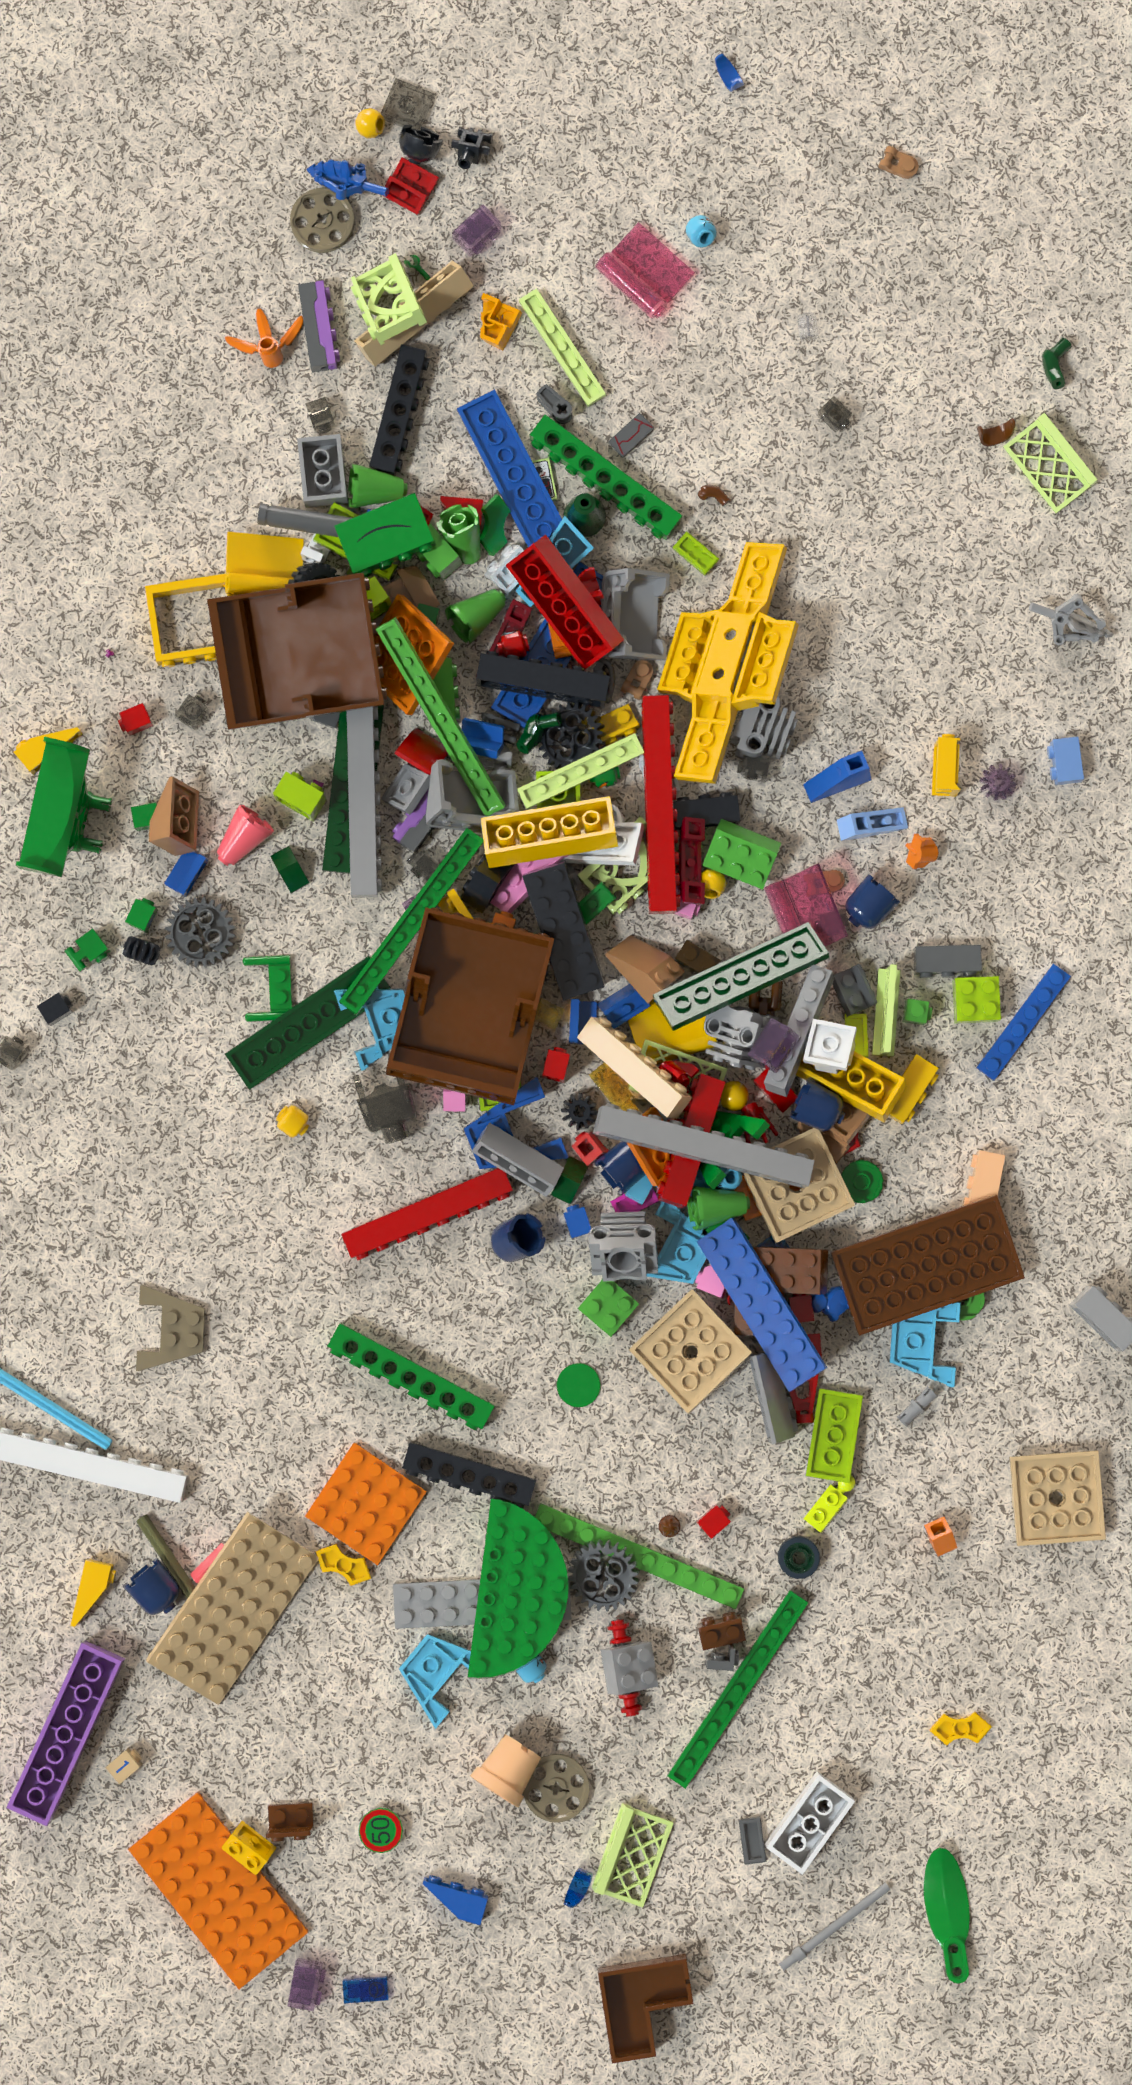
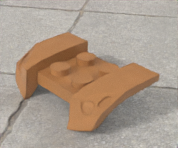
M412 565L404 567V569H397L396 572L400 578L383 587L391 603H393L397 594H401L415 607L419 603L432 607L440 606L428 581L417 566ZM387 612L373 620L376 622V628L379 627Z
M843 1101L842 1109L845 1112V1116L841 1124L836 1123L832 1129L820 1131L836 1164H838L850 1148L849 1143L870 1117L869 1114ZM798 1122L797 1126L800 1134L813 1128L801 1122Z

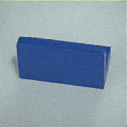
M464 718L462 720V731L476 755L497 759L504 747L505 727Z
M195 852L181 855L164 884L187 897L208 863V859Z
M628 984L597 1004L605 1017L612 1023L611 1027L613 1029L650 1007L649 1003L641 997L631 984Z
M571 999L569 1044L585 1045L577 1037L589 1019L597 1016V1002Z

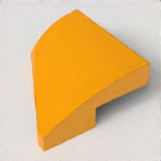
M483 293L481 296L483 312H481L482 327L480 328V338L503 351L522 312L502 303L495 297Z

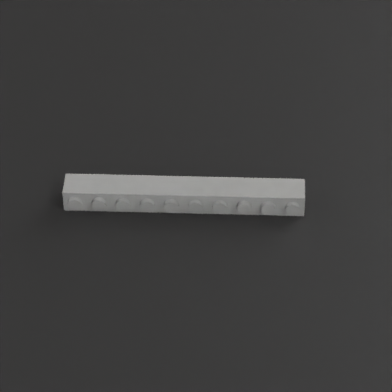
M378 707L347 711L350 884L352 898L378 897V892H382V879H378V870L382 869L381 857H377V848H381V835H377V827L381 826L380 814H376V805H380V792H376V784H380L379 771H375V763L379 762V749L375 750V741H379L378 728H374V720H378Z
M606 1103V1106L603 1105L598 1109L593 1134L801 1188L808 1187L810 1184L815 1160L808 1159L809 1156L806 1154H788V1150L775 1147V1150L766 1148L767 1145L764 1143H746L744 1138L733 1136V1139L724 1137V1133L712 1131V1133L704 1132V1128L691 1125L690 1128L684 1127L682 1122L670 1120L669 1122L661 1121L660 1116L651 1114L648 1117L642 1116L640 1111L627 1109V1111L619 1110V1106Z

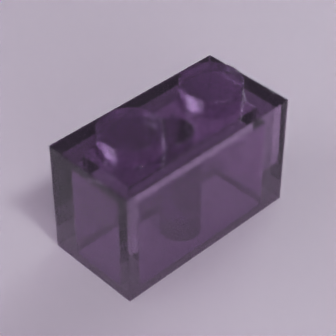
M482 204L452 232V238L469 257L474 253L478 255L485 248L484 244L489 239L494 240L501 232V222Z
M771 1018L747 1055L757 1064L777 1073L800 1036L790 1027Z
M302 1958L296 1959L287 2007L314 2012L315 2006H320L322 1992L318 1991L319 1984L324 1983L326 1969H322L323 1962Z

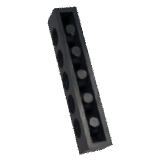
M401 344L369 464L370 469L396 476V472H401L403 460L400 457L402 452L407 450L408 439L405 438L407 431L411 432L414 419H411L412 412L417 411L419 399L416 398L417 393L423 389V370L427 371L430 358H427L426 350ZM410 367L417 370L413 375H408L405 372ZM403 388L411 389V393L408 395H402L400 391ZM398 408L406 410L405 414L401 416L396 415L395 411ZM393 428H398L401 431L397 436H392L389 432ZM389 448L395 450L392 456H386L384 452Z
M412 1442L409 1443L402 1466L403 1469H406V1474L418 1477L420 1473L427 1476L426 1480L435 1483L443 1480L448 1482L449 1487L459 1490L461 1486L470 1488L469 1493L479 1496L482 1495V1492L491 1495L490 1499L502 1501L507 1499L512 1501L511 1504L520 1508H524V1505L529 1506L537 1480ZM428 1457L432 1460L433 1466L431 1469L426 1470L421 1467L420 1462L422 1458ZM446 1463L451 1464L454 1468V1472L450 1476L444 1475L441 1470L442 1466ZM465 1470H472L474 1472L475 1479L472 1482H466L463 1479L462 1475ZM485 1477H494L496 1486L494 1488L485 1487ZM509 1482L515 1483L517 1486V1492L513 1495L505 1492V1485Z

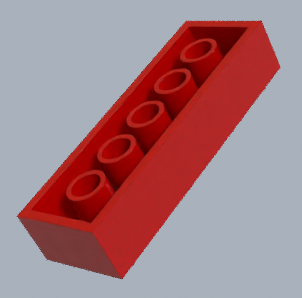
M547 535L541 537L505 565L582 668L587 669L624 641V638Z

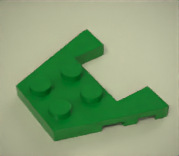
M716 1111L710 1133L712 1131L722 1132L725 1134L724 1137L733 1139V1136L740 1137L745 1131L758 1140L770 1125L764 1119ZM700 1162L699 1168L707 1185L714 1190L725 1178L726 1174L715 1165Z

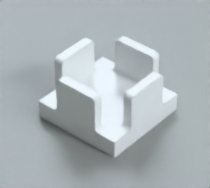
M813 1019L803 1062L815 1065V1069L818 1071L837 1074L838 1069L847 1071L848 1065L851 1066L855 1050L856 1027Z

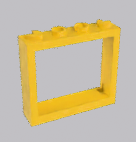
M226 574L145 586L154 652L158 666H169L170 668L179 662L190 665L196 663V660L205 659V661L217 660L215 646L162 654L154 598L225 587Z

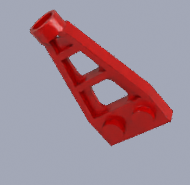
M820 1333L807 1334L822 1358ZM819 1374L808 1380L809 1396L807 1398H798L796 1390L789 1392L796 1412L797 1424L814 1422L813 1407ZM807 1410L808 1414H800V1412Z

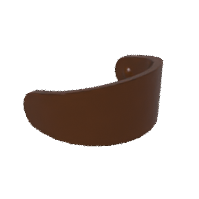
M1011 418L999 426L988 429L978 426L977 431L981 444L991 447L1004 443L1013 435L1016 424L1015 420Z

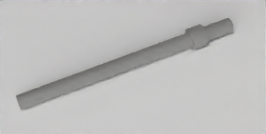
M886 1883L882 1884L804 1945L793 1949V1953L779 1963L781 1968L785 1971L795 1962L802 1961L807 1957L806 1954L891 1889Z

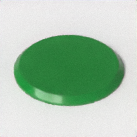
M576 1363L567 1366L562 1370L557 1379V1392L560 1398L572 1407H585L591 1404L597 1398L600 1391V1379L597 1373L585 1364Z

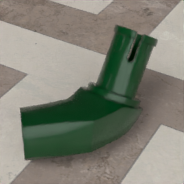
M1064 337L1054 347L1048 350L1045 349L1042 353V365L1045 375L1055 390L1065 386V379L1060 369L1059 359L1072 348L1071 343Z
M559 712L547 715L535 713L530 716L523 734L517 742L518 750L524 754H529L540 743L545 728L561 726V714Z

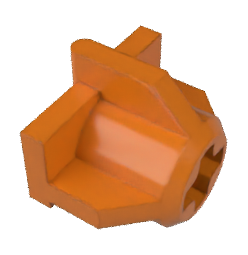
M914 834L912 843L905 845L909 849L906 863L913 869L924 868L928 863L934 862L938 858V847L930 837L922 838L919 834Z

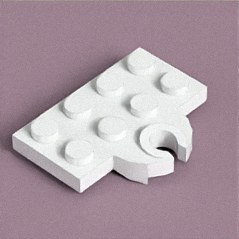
M612 804L618 847L571 854L564 857L561 861L565 860L566 863L636 866L644 825L642 823L624 822L621 811Z

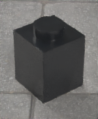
M59 992L37 1005L38 1010L50 1026L73 1013L70 1008L73 1006L71 1000L67 995L63 996Z

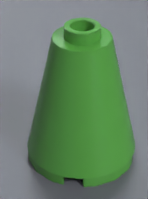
M352 464L348 482V491L352 495V498H348L350 508L393 502L403 498V496H407L408 486L407 483H404L403 478Z
M461 504L447 508L439 515L440 520L436 523L439 533L458 554L463 564L471 565L476 563L481 557L480 523L477 510L471 505L462 507Z
M491 589L449 605L445 609V615L447 620L452 619L454 625L451 628L463 642L467 643L469 641V644H471L503 610L506 598L500 590Z
M693 1186L692 1196L689 1197L687 1203L690 1222L694 1221L696 1225L693 1229L695 1231L702 1230L727 1221L730 1218L746 1214L747 1209H750L749 1197L745 1196L744 1192L722 1189L713 1190L712 1188Z

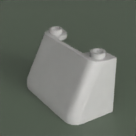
M632 568L611 570L604 574L602 579V594L604 598L601 599V609L624 638V641L603 657L654 661L666 660L668 650L666 643L662 639H657L658 597L664 596L670 588V574Z
M448 760L436 761L431 767L426 824L430 827L465 831L468 828L473 832L483 833L481 818L519 812L515 771L507 770L505 767H498L488 775L506 806L489 816H485L460 772L453 771V764L448 762Z

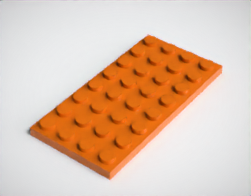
M197 1792L128 1850L240 1990L309 1931L261 1870L257 1875H254L222 1849L224 1843L231 1836V1832L201 1794Z

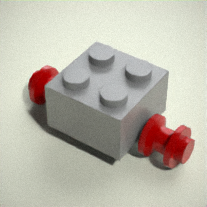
M624 1619L612 1620L611 1625L607 1626V1629L613 1632V1638L609 1642L610 1644H617V1646L601 1649L607 1693L618 1695V1698L624 1701V1707L620 1710L621 1713H626V1717L636 1716L643 1709L642 1705L637 1704V1697L640 1695L639 1690L658 1687L652 1643L640 1641L626 1644L625 1642L632 1641L630 1636H626L625 1629L629 1627V1623H624Z

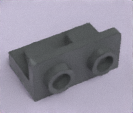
M860 964L833 975L834 981L832 985L847 1017L877 1004L875 993L871 989L866 973Z
M733 1644L729 1645L728 1657H725L724 1653L711 1652V1656H706V1668L734 1671V1666H738L739 1652L735 1650Z

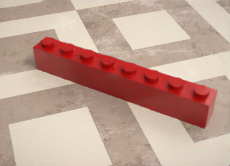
M497 1168L344 1232L341 1236L352 1259L356 1257L357 1261L368 1257V1252L374 1249L380 1252L390 1248L389 1243L397 1241L399 1244L409 1240V1235L417 1232L418 1235L430 1231L429 1226L437 1223L438 1227L449 1223V1218L455 1215L461 1218L470 1214L469 1210L474 1207H478V1210L490 1206L489 1201L497 1198L498 1201L511 1197L510 1192L513 1189L506 1172Z

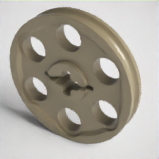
M316 188L305 192L296 200L290 214V224L296 240L304 248L317 253H328L339 249L349 240L354 230V214L347 199L338 200L336 198V203L333 206H327L324 203L325 199L329 196L336 198V193L329 188ZM307 199L315 201V206L312 209H306L303 206ZM345 212L349 215V220L347 222H340L337 219L338 215ZM320 216L322 218L327 217L326 224H323L322 222L318 224V218ZM300 218L307 221V225L304 228L296 227L295 223ZM332 232H339L341 239L333 242L329 236ZM311 235H318L320 242L316 245L310 244L308 239Z
M550 1754L541 1757L537 1767L544 1768L546 1776L539 1780L532 1775L523 1792L525 1802L529 1809L542 1820L548 1822L568 1821L578 1815L587 1803L589 1796L588 1776L584 1768L575 1759L567 1755ZM557 1760H564L567 1768L563 1772H558L554 1768V1763ZM576 1774L581 1775L584 1779L583 1784L580 1787L573 1786L571 1784L572 1776ZM555 1782H558L559 1787L569 1791L562 1790L558 1791L557 1794H553V1789L543 1785L553 1786ZM537 1789L541 1792L542 1797L539 1801L534 1802L530 1800L529 1792L531 1790ZM568 1798H578L579 1806L576 1809H570L566 1803ZM549 1804H555L558 1807V1814L555 1816L547 1815L546 1807Z

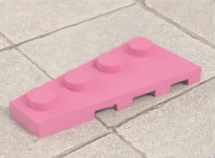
M568 855L514 864L490 903L502 911L512 913L529 896L522 877L523 874L558 863Z

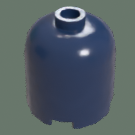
M870 874L865 877L850 895L845 905L846 912L850 915L848 920L857 928L860 925L866 929L877 927L900 903L882 884L873 880L874 878Z
M808 1078L806 1085L802 1086L794 1102L797 1106L794 1111L791 1110L789 1117L820 1131H828L836 1123L841 1124L845 1116V1112L842 1111L843 1099L836 1092Z
M619 1142L594 1161L596 1167L599 1165L602 1167L603 1171L600 1174L613 1189L619 1188L618 1193L620 1195L626 1193L646 1175L627 1142Z
M529 1213L516 1215L500 1223L492 1231L491 1235L493 1252L505 1262H516L538 1254L544 1248L546 1241L541 1227H543L542 1223Z
M155 1558L152 1561L154 1565L148 1567L146 1564L130 1578L132 1583L130 1585L125 1583L123 1588L147 1614L157 1615L161 1612L167 1614L176 1606L174 1602L178 1598L179 1587L160 1560Z

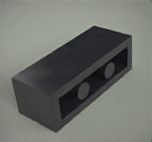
M732 792L721 793L720 797L711 798V795H700L698 799L690 800L689 797H679L677 801H673V809H677V822H674L675 830H681L684 817L705 819V827L718 826L721 819L733 824H740L738 795H733Z

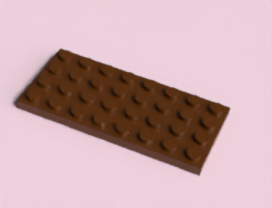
M996 1194L830 1252L859 1336L1025 1278Z

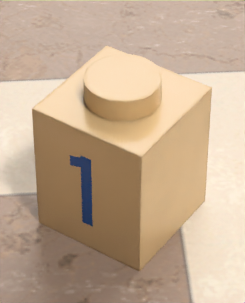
M128 1747L105 1768L120 1785L143 1765L140 1762L142 1757L135 1749L131 1751Z

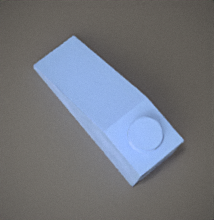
M904 807L853 813L837 819L841 841L908 829Z

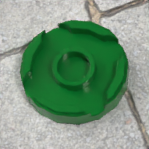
M858 1160L851 1162L841 1173L854 1203L864 1204L871 1202L879 1196L883 1189L884 1180L881 1171L870 1161Z

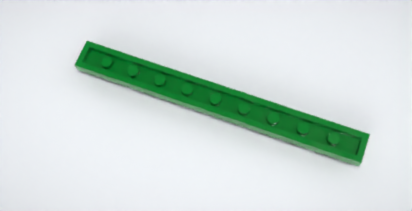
M468 828L465 829L339 1000L341 1005L355 1015L360 1012L420 930L425 908L437 907L484 843L480 836Z
M788 1591L672 1766L667 1777L686 1789L807 1606L808 1602L793 1591Z

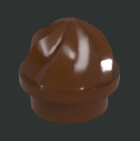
M667 1515L659 1521L658 1527L663 1536L674 1537L679 1533L681 1525L675 1516Z

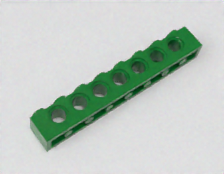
M547 415L542 417L529 434L532 441L531 445L535 449L546 451L549 459L556 464L560 462L565 465V470L572 476L577 474L583 479L584 485L590 489L596 488L600 491L599 495L608 502L610 500L615 502L617 509L622 513H630L634 516L633 520L638 525L649 527L651 534L660 540L663 538L667 541L682 521L680 513ZM550 438H557L559 443L557 445H550L547 441ZM568 450L576 453L573 458H567L564 454ZM590 463L593 465V468L585 471L582 469V465ZM606 475L610 478V481L608 483H601L599 478ZM624 488L628 493L625 496H619L616 490ZM635 501H642L645 506L637 509L633 506V503ZM658 513L662 519L655 522L651 520L650 516Z
M339 1323L327 1347L331 1348V1354L342 1358L343 1355L351 1359L349 1363L359 1369L364 1366L370 1369L368 1372L370 1375L378 1379L381 1376L389 1379V1385L396 1389H400L402 1386L409 1390L408 1395L417 1400L420 1397L428 1400L427 1405L436 1410L439 1407L447 1411L446 1415L456 1421L460 1417L467 1421L465 1424L467 1427L475 1431L478 1428H484L495 1405L342 1323ZM349 1341H355L358 1344L357 1352L352 1354L347 1351L346 1346ZM369 1351H374L378 1356L374 1364L366 1361V1354ZM389 1361L397 1365V1370L394 1374H388L385 1370V1365ZM407 1372H413L416 1375L414 1384L410 1385L405 1382L404 1376ZM427 1382H432L436 1387L435 1393L432 1395L424 1392L423 1387ZM447 1392L455 1396V1402L452 1405H446L443 1402V1396ZM465 1403L473 1404L475 1411L472 1415L468 1416L463 1413L462 1407Z

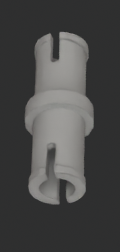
M927 1386L915 1400L912 1399L910 1401L911 1404L897 1418L907 1427L920 1413L923 1414L925 1412L924 1409L938 1396Z

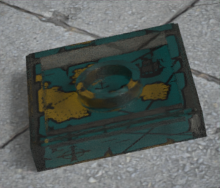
M395 78L381 114L387 122L400 127L411 124L412 129L421 130L435 94Z

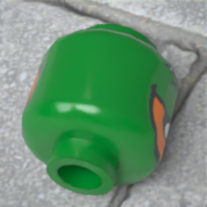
M617 766L590 779V783L595 782L597 788L616 785L617 779H620L619 767Z

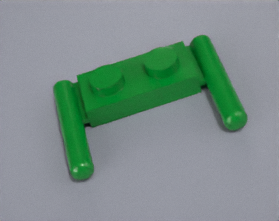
M290 955L244 957L242 960L244 966L268 965L271 1011L247 1013L245 1020L247 1022L273 1021L292 1008Z

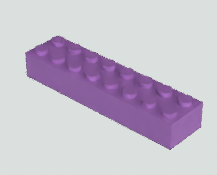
M86 1640L81 1643L6 1808L45 1826L51 1823L125 1658Z

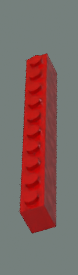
M669 695L643 696L641 707L649 914H675L677 908H680V895H676V886H679L680 880L679 873H675V865L679 864V854L674 851V843H678V831L674 830L673 822H677V809H673V800H676V787H672V779H675L674 774L676 770L675 766H671V757H675V746L670 741V736H674V723H670V715H673V702H669Z

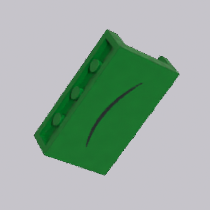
M415 493L334 526L353 574L364 573V578L370 576L372 571L379 568L380 570L390 568L392 563L396 561H407L412 558L413 554L418 552L421 554L427 553L436 545Z

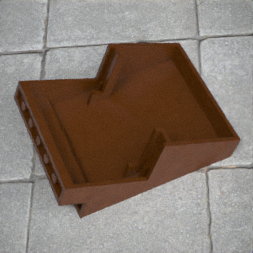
M364 573L285 584V588L207 599L228 730L384 705V700H388L386 687H381L380 679L384 678L382 665H378L377 657L381 656L379 643H374L373 635L377 634L376 622H371L370 613H373L374 609L372 599H367L366 591H370L369 578H364Z
M425 908L407 977L405 998L386 1067V1075L515 1105L554 938H550L549 935L544 933H529L523 928H509L502 923H488L481 918H467L460 913H446L439 908Z

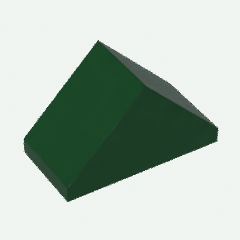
M290 846L270 856L290 893L310 884Z
M569 1156L551 1196L571 1204L589 1166Z

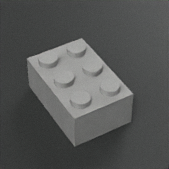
M340 434L297 438L305 507L333 505V503L348 504L343 447Z
M1087 1286L1069 1306L1113 1349L1124 1351L1132 1343V1318L1125 1317L1122 1314L1124 1310L1115 1301L1113 1303L1106 1298L1108 1294L1101 1287Z

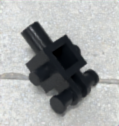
M459 127L457 137L460 140L453 139L451 148L458 149V165L462 169H469L472 163L479 164L482 154L489 155L490 147L484 146V142L492 144L493 133H483L481 129L478 132H474V128L470 127L468 130Z

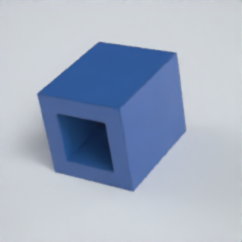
M579 1204L567 1207V1212L563 1214L571 1239L588 1234L591 1226L585 1208H580Z

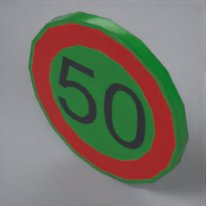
M372 1809L364 1815L360 1822V1840L372 1852H389L398 1845L402 1838L403 1827L401 1820L396 1813L389 1809Z

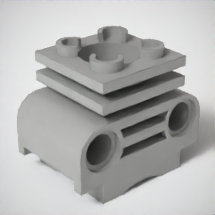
M778 696L776 703L770 704L773 707L772 709L765 708L763 705L766 703H760L758 707L742 710L741 719L736 724L731 743L738 745L735 756L755 761L761 758L766 746H769L767 756L771 757L774 748L778 749L776 759H780L781 754L786 755L791 741L787 736L788 734L793 735L798 719L794 718L796 712L792 710L790 718L786 719L785 716L788 709L783 708L781 716H778L777 713L780 707ZM750 744H755V745H757L759 748L756 749V750H754V749H751V748L749 747V745H750Z
M728 1005L707 1015L705 1018L704 1030L706 1034L724 1040L723 1043L709 1040L708 1045L720 1048L721 1051L706 1049L705 1053L713 1055V1060L723 1062V1059H725L726 1062H730L729 1065L742 1068L743 1065H746L745 1068L755 1070L756 1067L765 1068L766 1064L754 1061L752 1058L767 1060L768 1056L755 1052V1049L769 1052L776 1051L782 1039L784 1029L776 1026L778 1017L760 1015L746 1007L737 1006L732 1008Z
M645 1211L601 1213V1225L593 1227L589 1232L592 1276L602 1275L603 1281H616L620 1279L647 1280V1274L658 1273L656 1232L652 1225L646 1224Z

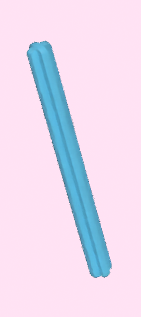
M0 1368L1 1384L106 1450L110 1447L112 1439Z

